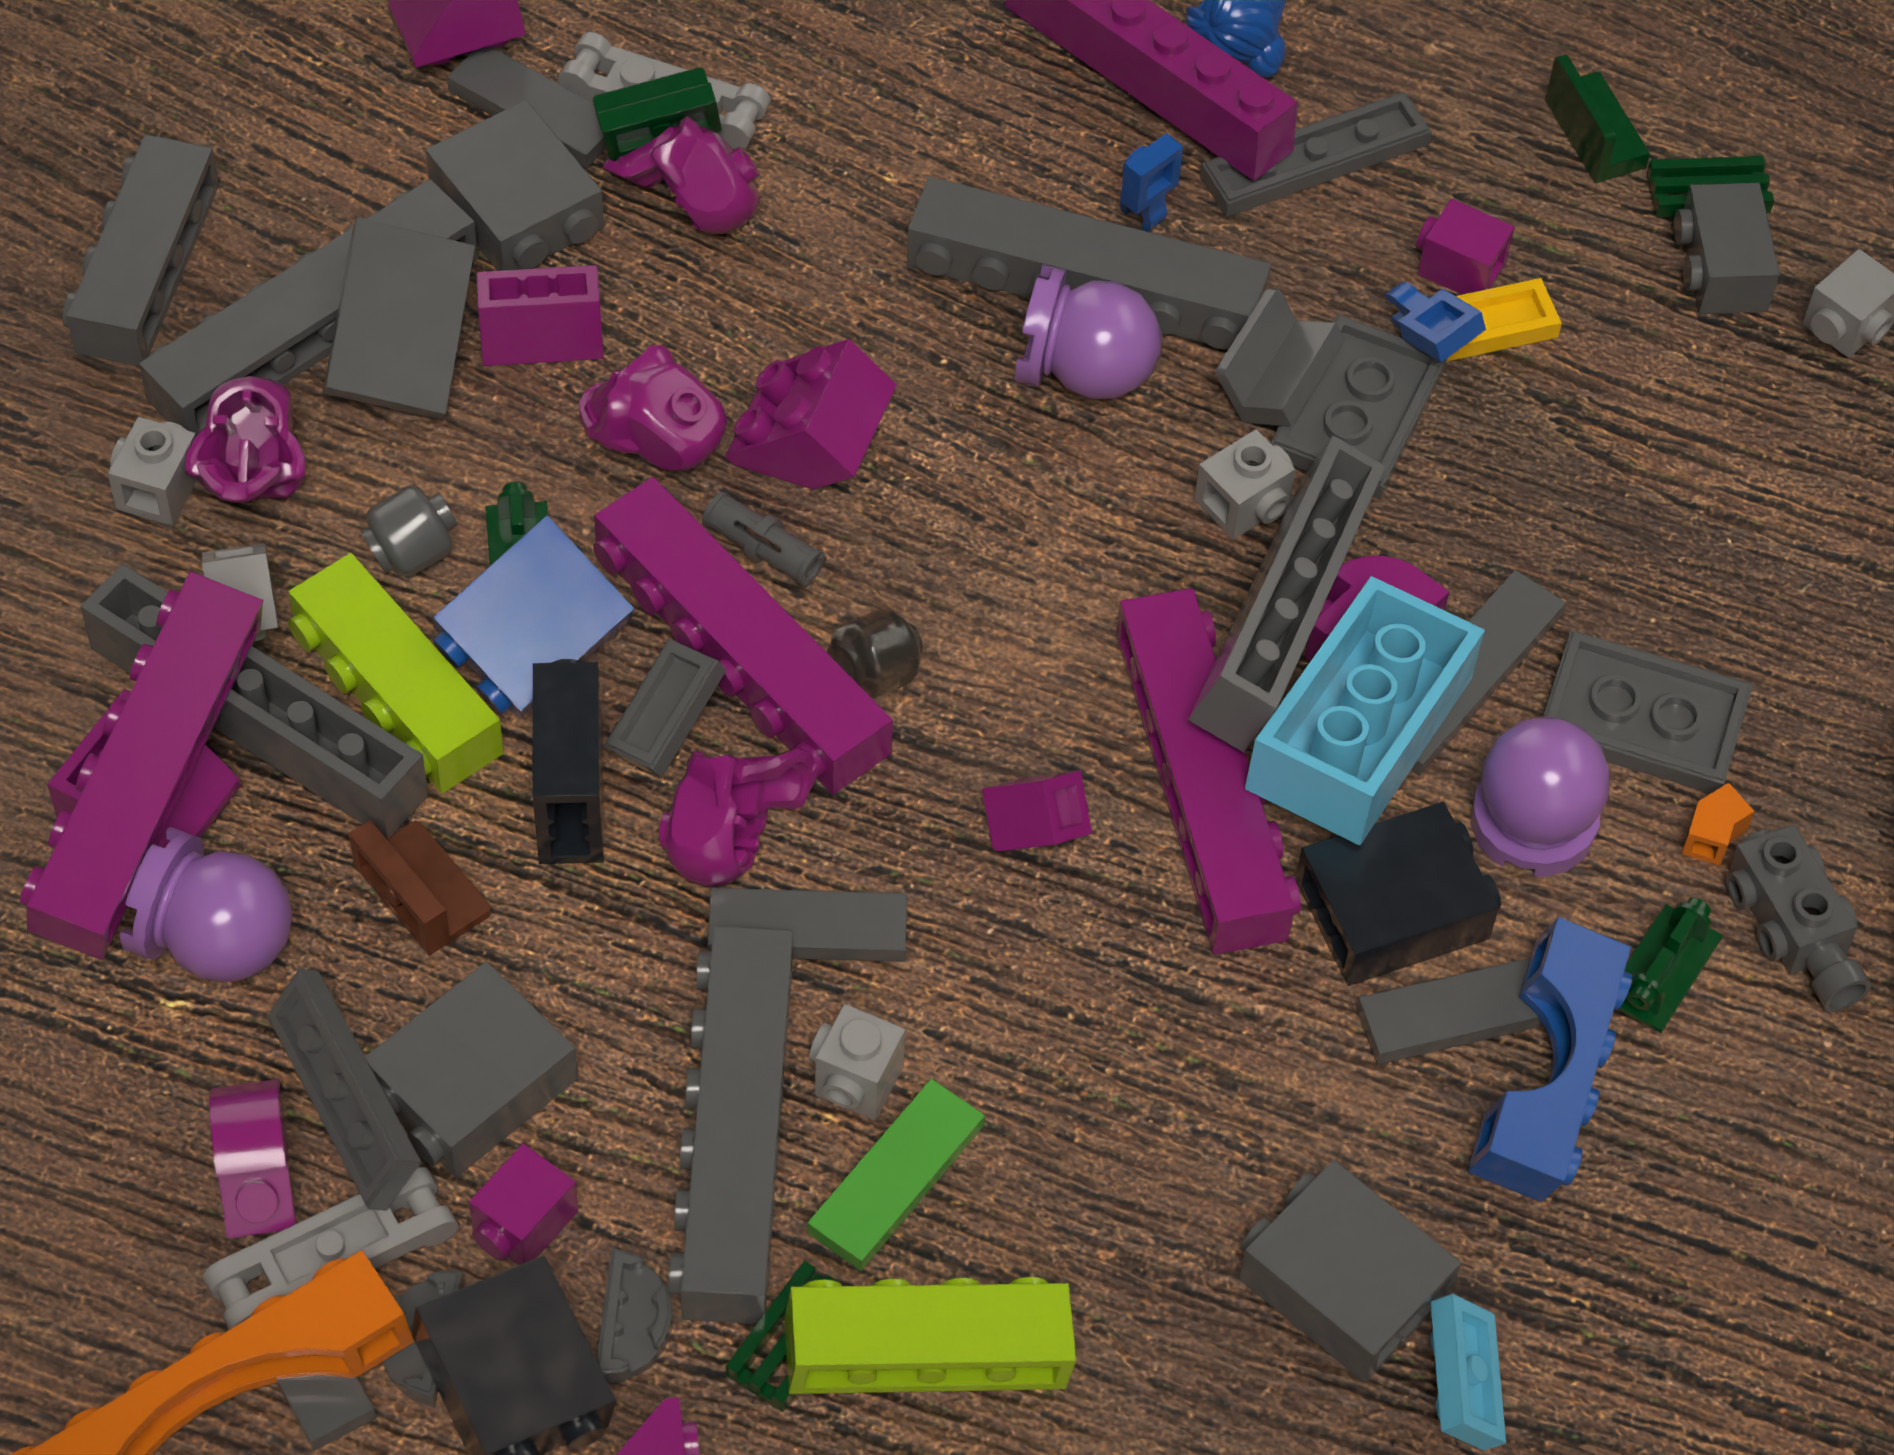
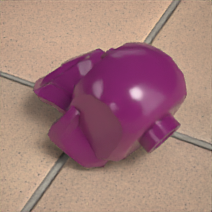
M688 116L681 120L680 125L676 128L669 127L661 135L644 146L626 155H621L617 161L607 159L603 165V168L644 188L654 187L662 180H665L677 197L674 200L679 208L684 207L693 219L692 224L698 230L708 234H724L743 227L755 215L760 203V195L753 180L760 176V173L745 150L740 146L733 150L719 134L712 132L705 126H698Z
M650 345L625 368L613 371L608 381L594 384L586 390L579 401V419L585 433L591 440L596 439L607 449L623 453H637L653 465L670 471L682 472L704 463L714 454L720 444L728 421L721 402L692 373L676 363L672 353L663 345Z
M253 376L235 378L222 383L211 395L206 427L195 437L186 453L185 473L196 477L200 484L221 500L249 504L257 499L288 498L297 491L306 477V458L298 440L294 437L292 397L286 387L271 379Z
M799 748L778 756L735 758L732 755H723L707 758L702 751H693L687 761L685 776L675 787L671 811H666L660 822V843L662 848L667 850L672 867L688 882L714 888L730 884L742 877L751 868L755 855L759 852L760 842L758 838L765 829L768 808L795 810L804 805L817 777L818 765L814 762L811 753L808 750Z

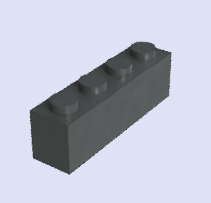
M146 134L143 136L135 157L129 156L124 163L121 177L122 188L116 201L110 200L105 207L102 219L103 232L97 246L91 245L87 249L83 261V278L77 292L71 291L68 294L63 308V324L65 327H69L75 353L139 366L141 361L149 357L219 188L212 147Z

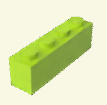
M352 553L347 554L288 591L293 615L288 620V625L298 644L306 652H310L313 649L316 650L325 661L324 666L327 674L338 690L343 694L351 691L362 703L361 709L366 719L423 754L426 777L441 794L504 754L500 719Z
M1024 1277L1016 1279L1009 1284H980L977 1280L970 1278H955L947 1280L941 1285H911L908 1281L902 1279H885L874 1283L872 1286H842L839 1282L833 1280H815L806 1283L802 1287H791L784 1316L789 1394L1066 1389L1076 1363L1069 1283L1049 1284L1047 1280L1039 1277Z

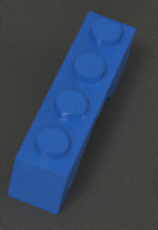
M1560 917L1535 941L1519 998L1537 1014L1548 1032L1553 1050L1551 1075L1547 1085L1530 1091H1506L1484 1113L1468 1167V1173L1540 1202L1545 1200L1561 1184L1568 1186L1572 1182L1580 1166L1583 1153L1582 1148L1575 1146L1580 1126L1584 1127L1588 1124L1599 1099V1089L1592 1087L1597 1067L1602 1068L1608 1060L1616 1038V1032L1608 1028L1613 1010H1618L1622 1006L1632 982V974L1625 971L1631 950L1630 946Z

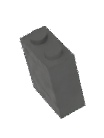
M527 100L425 149L429 179L474 220L477 247L497 271L534 268L545 258L574 243H582L591 238L596 232L604 229L602 190Z
M487 961L365 1056L398 1120L409 1131L407 1136L415 1151L430 1165H435L439 1161L455 1178L578 1080L575 1047Z
M1333 1160L1317 1177L1309 1172L1294 1185L1285 1199V1205L1288 1207L1273 1222L1264 1217L1249 1231L1240 1247L1245 1253L1239 1280L1366 1384L1431 1315V1301L1450 1295L1453 1291L1461 1262L1338 1162Z

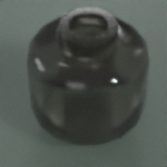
M882 608L837 626L831 636L827 653L871 698H876L906 686L915 679L920 668L923 646L919 632L911 623L907 622L897 612Z

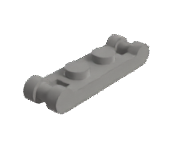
M586 32L575 46L574 53L576 58L565 63L557 80L559 85L593 102L592 99L597 94L683 72L686 69L612 46L602 35ZM598 70L607 73L608 76L604 77L595 74L594 71ZM707 76L708 83L711 82L722 127V131L715 133L719 134L732 148H738L739 146L742 148L747 147L756 130L753 124L754 121L763 118L770 106V95L756 84L746 83L739 87ZM722 111L728 112L725 115H721Z
M425 1167L417 1168L387 1211L368 1209L361 1195L358 1194L212 1264L204 1272L203 1280L212 1297L221 1298L226 1310L223 1313V1319L228 1329L230 1330L250 1318L255 1308L265 1300L277 1295L286 1296L311 1281L314 1274L332 1260L339 1258L347 1259L363 1250L374 1269L421 1246H435L452 1237L458 1230L459 1225L450 1208L445 1205L440 1206L435 1197L438 1186L429 1170ZM402 1207L410 1208L414 1217L398 1224L392 1212ZM263 1274L269 1286L250 1294L246 1284L249 1280Z

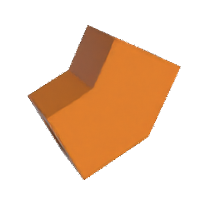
M1730 783L1698 801L1683 847V855L1721 866L1728 844L1747 832L1755 811Z

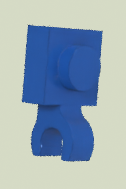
M1167 133L1148 147L1141 146L1134 150L1125 161L1122 169L1123 180L1119 201L1121 212L1125 215L1131 211L1136 215L1141 213L1143 217L1142 229L1146 232H1149L1166 219V194L1179 185L1183 146Z
M1403 281L1385 294L1386 300L1397 306L1400 310L1391 319L1392 323L1400 329L1402 338L1439 362L1444 361L1486 330L1482 312L1445 289H1441L1435 295L1428 298L1413 285Z

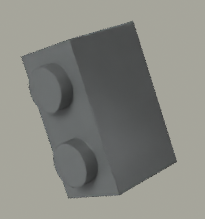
M1760 183L1690 185L1684 209H1677L1675 213L1674 235L1676 243L1678 245L1684 244L1685 246L1684 285L1687 291H1694L1698 314L1768 312L1780 274Z

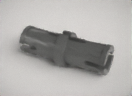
M724 491L714 496L704 512L702 518L703 525L713 528L743 547L744 555L753 562L760 563L764 560L795 579L798 584L804 587L812 583L824 564L825 553L812 548L784 530L783 522L771 514L763 517L731 498V495ZM746 527L781 547V551L747 531Z

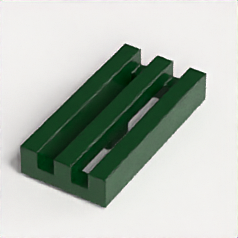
M1764 156L1650 160L1647 177L1656 218L1675 217L1677 209H1684L1687 195L1665 194L1688 193L1690 185L1760 183L1766 214L1771 213L1774 197L1772 191L1768 192L1770 180L1768 173L1764 174L1766 166Z
M805 1260L726 1365L725 1376L781 1412L785 1411L796 1396V1394H789L788 1374L778 1388H775L768 1382L787 1358L785 1332L756 1372L753 1374L748 1369L783 1323L791 1287H802L806 1283L815 1280H833L838 1282L829 1275L822 1278L815 1273L816 1267Z

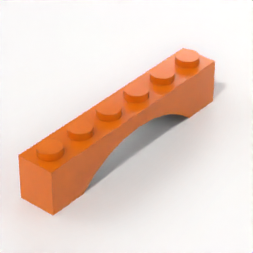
M360 1250L347 1259L339 1258L328 1262L314 1274L311 1281L288 1295H277L265 1300L255 1308L250 1318L225 1333L217 1332L204 1337L192 1347L187 1356L164 1370H153L141 1375L130 1384L126 1393L101 1408H90L78 1413L68 1421L63 1431L40 1445L21 1448L11 1455H153L172 1434L203 1411L242 1392L276 1383V1379L313 1375L358 1377L414 1343L404 1312L363 1250Z

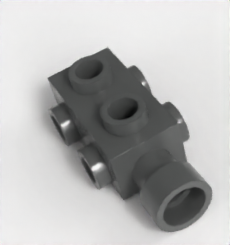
M1794 824L1773 832L1766 829L1756 831L1737 844L1729 873L1726 876L1727 890L1734 905L1740 910L1750 907L1760 923L1757 926V939L1766 958L1770 961L1781 959L1790 975L1808 968L1814 978L1812 989L1824 1009L1828 1012L1843 1010L1860 1001L1870 991L1872 984L1859 962L1854 959H1848L1846 955L1849 952L1857 929L1856 915L1848 899L1843 895L1838 896L1826 877L1824 862L1818 850L1813 845L1806 844Z

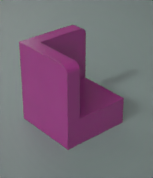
M1081 770L1019 778L982 788L992 847L995 851L1056 845L1092 834Z

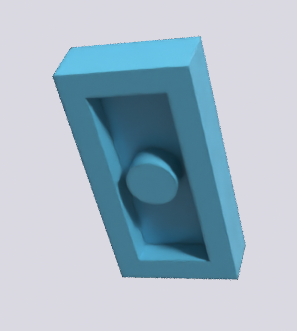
M1455 1294L1431 1301L1433 1326L1431 1347L1436 1363L1438 1387L1436 1411L1441 1424V1432L1483 1451L1505 1444L1506 1433L1495 1314Z

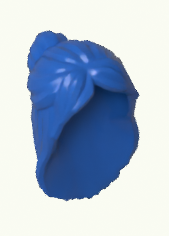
M1203 0L1198 7L1186 8L1185 19L1189 28L1240 63L1245 64L1246 67L1259 76H1274L1284 61L1285 41L1280 36L1278 27L1286 0Z

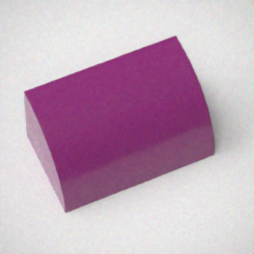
M597 265L477 272L478 312L483 366L603 359Z

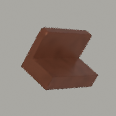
M371 820L348 833L354 867L428 956L434 954L490 917V904L420 822L414 821L393 834L388 840Z

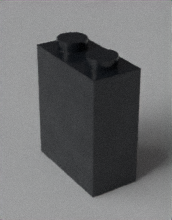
M559 659L552 663H533L532 797L539 864L604 863L603 726L598 662Z
M1444 801L1375 823L1360 846L1338 835L1302 847L1295 880L1347 986L1490 939L1497 913L1501 909L1500 894L1492 877L1488 874L1482 875L1473 858V844L1467 828L1462 822L1455 823Z
M545 1255L415 1308L411 1331L412 1337L468 1455H542L563 1445H566L568 1450H577L590 1445L605 1434V1428L609 1426L616 1399Z

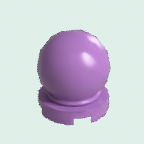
M1042 264L1040 278H1036L1022 333L1029 334L1030 336L1024 358L1017 359L1015 383L1039 388L1044 375L1048 376L1053 373L1066 390L1088 400L1117 399L1142 385L1152 374L1161 356L1162 331L1158 320L1142 295L1117 281L1091 280L1071 290V287L1066 284L1067 272L1065 269Z
M1551 716L1518 721L1499 736L1483 761L1482 780L1475 790L1470 825L1478 846L1496 864L1503 867L1505 861L1520 868L1535 869L1533 876L1537 877L1567 872L1583 861L1598 834L1600 813L1609 799V768L1601 745L1580 725Z
M172 827L166 829V839L170 840L165 848L154 844L150 846L135 874L127 895L125 905L137 909L133 931L129 929L120 931V941L123 950L155 960L168 948L177 965L198 978L221 982H238L267 969L287 945L292 920L288 890L273 869L248 855L218 851L204 856V847L200 837Z

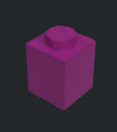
M1451 198L1438 218L1428 217L1419 233L1416 248L1422 250L1418 275L1461 295L1491 289L1507 263L1515 226Z
M523 1143L469 1201L473 1228L472 1235L477 1244L491 1257L499 1261H503L508 1257L517 1265L536 1259L579 1212L576 1181Z

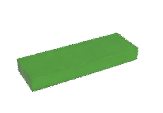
M930 1079L807 1222V1233L862 1271L984 1127L985 1115L933 1079Z

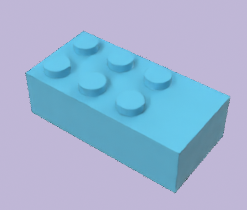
M1371 576L1255 739L1245 789L1360 846L1472 680L1485 629Z

